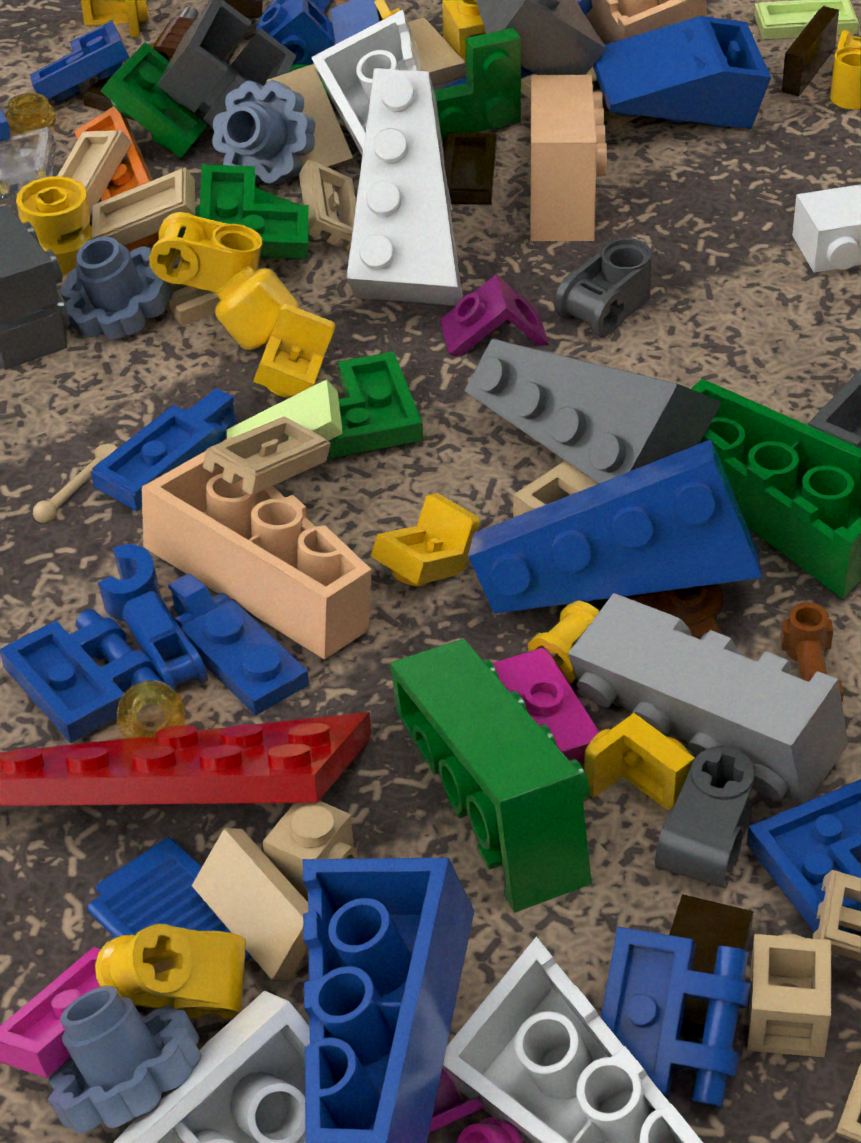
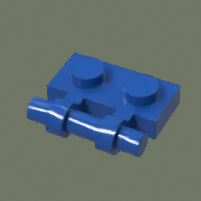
M87 609L80 613L75 624L78 630L71 634L55 620L0 649L3 668L70 743L128 713L124 691L129 693L136 691L147 703L157 702L166 692L165 683L155 673L153 662L148 655L141 650H133L126 643L127 635L125 631L113 619L103 618L94 609ZM93 658L99 660L105 658L109 663L99 667Z
M617 926L601 1019L622 1045L626 1046L640 1063L649 1078L665 1097L670 1098L675 1067L697 1071L692 1102L722 1108L727 1078H735L739 1053L732 1051L739 1008L743 1009L748 1006L751 984L744 981L749 952L734 947L719 946L714 974L692 971L696 943L693 939ZM687 998L709 1002L702 1044L680 1040Z

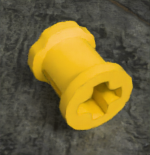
M580 600L568 604L561 611L558 624L548 633H538L528 643L529 652L544 647L550 654H555L552 658L569 684L572 683L577 677L568 653L600 611L591 604Z

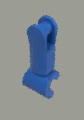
M123 544L113 547L120 580L115 577H107L98 582L105 611L111 617L125 621L142 651L152 660L154 671L165 683L166 693L169 697L177 694L176 687L197 678L200 684L207 681L208 675L198 651L183 633L162 599L151 554L145 548L135 544Z

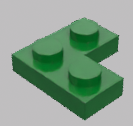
M514 28L465 38L466 83L434 90L442 140H445L447 133H475L521 122V37Z
M144 42L114 73L101 92L111 100L113 106L121 114L132 117L149 131L153 140L159 146L166 150H171L181 158L207 125L185 106L176 103L167 92L157 86L169 61Z
M202 164L199 217L252 228L262 237L260 257L308 259L309 205L255 203V166Z
M394 351L338 361L339 381L346 397L339 399L343 434L328 441L331 444L327 459L423 441V422Z

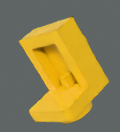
M81 0L84 26L102 25L113 20L114 24L129 23L130 37H140V22L149 21L148 0Z
M283 304L253 382L263 385L272 393L285 398H290L314 386L324 355L334 333L335 323L290 304Z
M439 493L429 494L425 497L417 526L377 534L371 557L390 568L392 575L397 580L412 586H425L428 582L456 576L466 567L473 534L477 532L480 524L479 517Z
M633 713L614 728L600 731L590 741L584 754V772L588 779L590 796L593 798L623 776L669 811L677 802L695 757L689 754L687 749L678 740L666 737Z

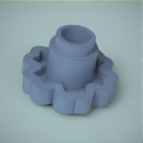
M274 80L267 82L264 86L253 81H246L239 89L230 91L225 99L227 111L217 114L213 120L214 134L212 145L215 150L225 153L223 165L255 166V184L264 181L268 184L280 186L289 178L297 176L302 169L300 155L310 153L315 146L313 134L316 124L311 116L302 113L305 103L304 97L300 93L292 91L286 84Z
M97 237L86 242L77 253L76 268L69 272L66 282L60 288V294L69 314L70 326L78 329L86 337L98 336L103 332L108 339L117 340L125 335L141 331L145 326L146 318H153L163 314L167 302L173 295V291L168 282L161 280L152 271L149 264L151 249L143 246L129 252L125 246L118 244L111 237Z
M103 986L93 989L74 1000L60 1017V1022L65 1029L62 1042L71 1057L50 1076L48 1081L54 1091L49 1096L48 1101L65 1128H73L78 1134L86 1133L103 1122L108 1128L119 1127L130 1121L133 1117H138L152 1110L159 1103L163 1092L175 1089L187 1081L192 1069L202 1057L196 1046L200 1037L184 1010H175L172 1006H163L144 1017L141 1012L137 1011L130 998L120 997L116 988Z

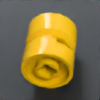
M51 176L34 180L23 186L17 193L16 204L19 219L22 223H31L44 251L51 250L55 254L62 275L69 274L71 270L76 268V256L79 249L91 240L92 227L89 224L90 209L87 190L81 182L69 177Z

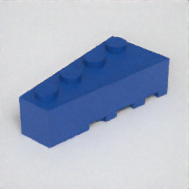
M711 439L473 534L468 555L494 614L570 604L578 600L585 602L607 599L613 593L621 596H630L763 578L759 553Z
M449 858L303 859V883L308 890V913L303 914V941L309 949V981L304 982V1009L309 1016L310 1045L305 1047L306 1143H427L475 910Z

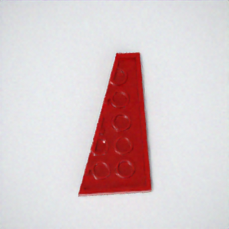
M370 712L262 724H243L199 731L194 726L181 725L161 729L153 736L0 752V806L318 803L369 742L372 731Z

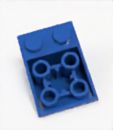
M706 16L694 17L605 44L607 49L593 65L609 112H615L624 117L641 115L663 118L673 123L691 121L707 123L716 127L732 126L752 129L771 79V75L747 22Z

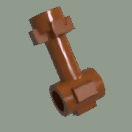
M809 602L797 604L790 610L789 619L782 621L780 634L782 650H785L791 659L798 662L800 678L806 681H810L817 671L827 674L824 651L831 649L834 631L832 620L829 619L827 611L822 606ZM838 680L841 693V700L843 702L844 691L842 686V680Z

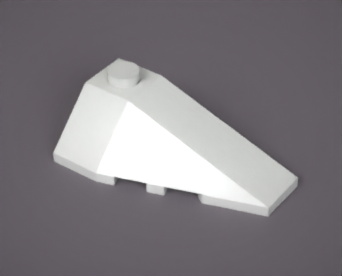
M263 991L199 1050L202 1057L192 1069L187 1081L175 1089L163 1092L159 1103L149 1112L138 1116L114 1143H306L305 1047L310 1045L309 1025L288 1000Z

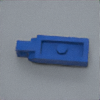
M215 388L190 409H181L172 405L92 468L91 476L94 488L135 511L142 508V486L205 452L207 448L221 443L226 438V430L237 424L233 404L234 397Z
M190 573L168 584L173 599V606L171 607L180 615L174 619L198 651L203 664L255 716L309 685L308 670L234 599L230 600L224 593H220L212 598L207 587Z

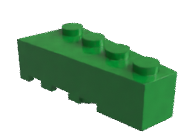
M701 379L691 389L722 403L700 443L712 440L747 527L844 599L861 581V449L714 383Z
M464 638L390 662L397 714L433 775L440 773L444 791L458 818L469 816L471 826L479 841L477 850L488 869L500 865L503 866L506 884L504 896L513 912L524 910L591 885L592 879L583 802L590 798V787L586 774L576 759L568 760L557 747L549 727L546 724L538 725L529 715L520 694L515 690L510 692L499 680L493 663L489 659L482 660Z

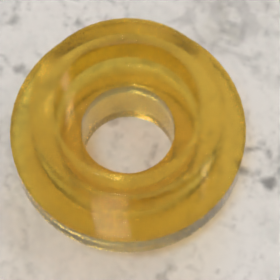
M25 93L14 97L9 102V110L5 115L9 130L23 135L44 132L50 129L56 122L55 109L49 104L48 99L44 95L38 93Z
M155 680L142 681L131 686L122 695L117 707L118 726L125 738L156 737L157 731L167 727L181 726L185 720L184 705L179 694L168 684ZM148 704H155L164 712V718L161 723L153 727L143 725L137 717L139 710Z

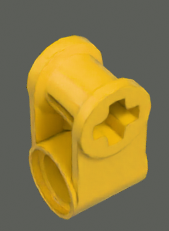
M842 30L834 56L830 99L839 107L857 110L861 109V37L852 36L849 30Z
M177 212L170 214L163 220L158 232L159 241L153 245L149 255L150 267L161 280L216 293L220 287L245 267L250 265L254 271L258 269L262 237L258 232L244 225L226 224L197 217L190 213ZM181 227L186 228L183 238L178 237ZM177 257L180 259L178 268L173 269L172 266Z
M153 924L138 931L136 935H121L106 942L97 956L95 964L96 979L100 987L112 986L116 988L120 997L130 998L136 1006L155 1009L163 1006H172L175 1010H184L189 1018H200L203 1014L216 1012L224 1019H233L242 1011L246 938L228 932L197 931L167 924Z

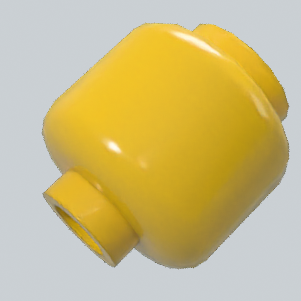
M249 265L229 279L215 293L220 299L215 308L217 319L244 350H254L262 345L267 346L283 304H290L299 308L294 296L277 275L268 268L254 271Z

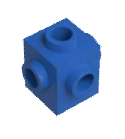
M287 0L282 5L279 3L274 4L263 13L257 25V32L261 28L296 55L293 64H314L311 57L335 45L332 22L311 0Z

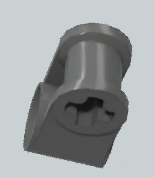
M621 238L607 243L599 253L579 269L570 272L563 279L555 296V312L565 319L575 317L591 325L593 332L601 337L609 335L622 325L628 316L650 299L651 250L649 246L643 241L634 238Z
M716 746L707 748L696 756L677 802L669 810L663 824L656 849L655 867L727 888L729 882L725 881L728 864L736 866L742 840L750 823L752 804L749 796L754 784L755 769L752 761L744 752L733 747Z

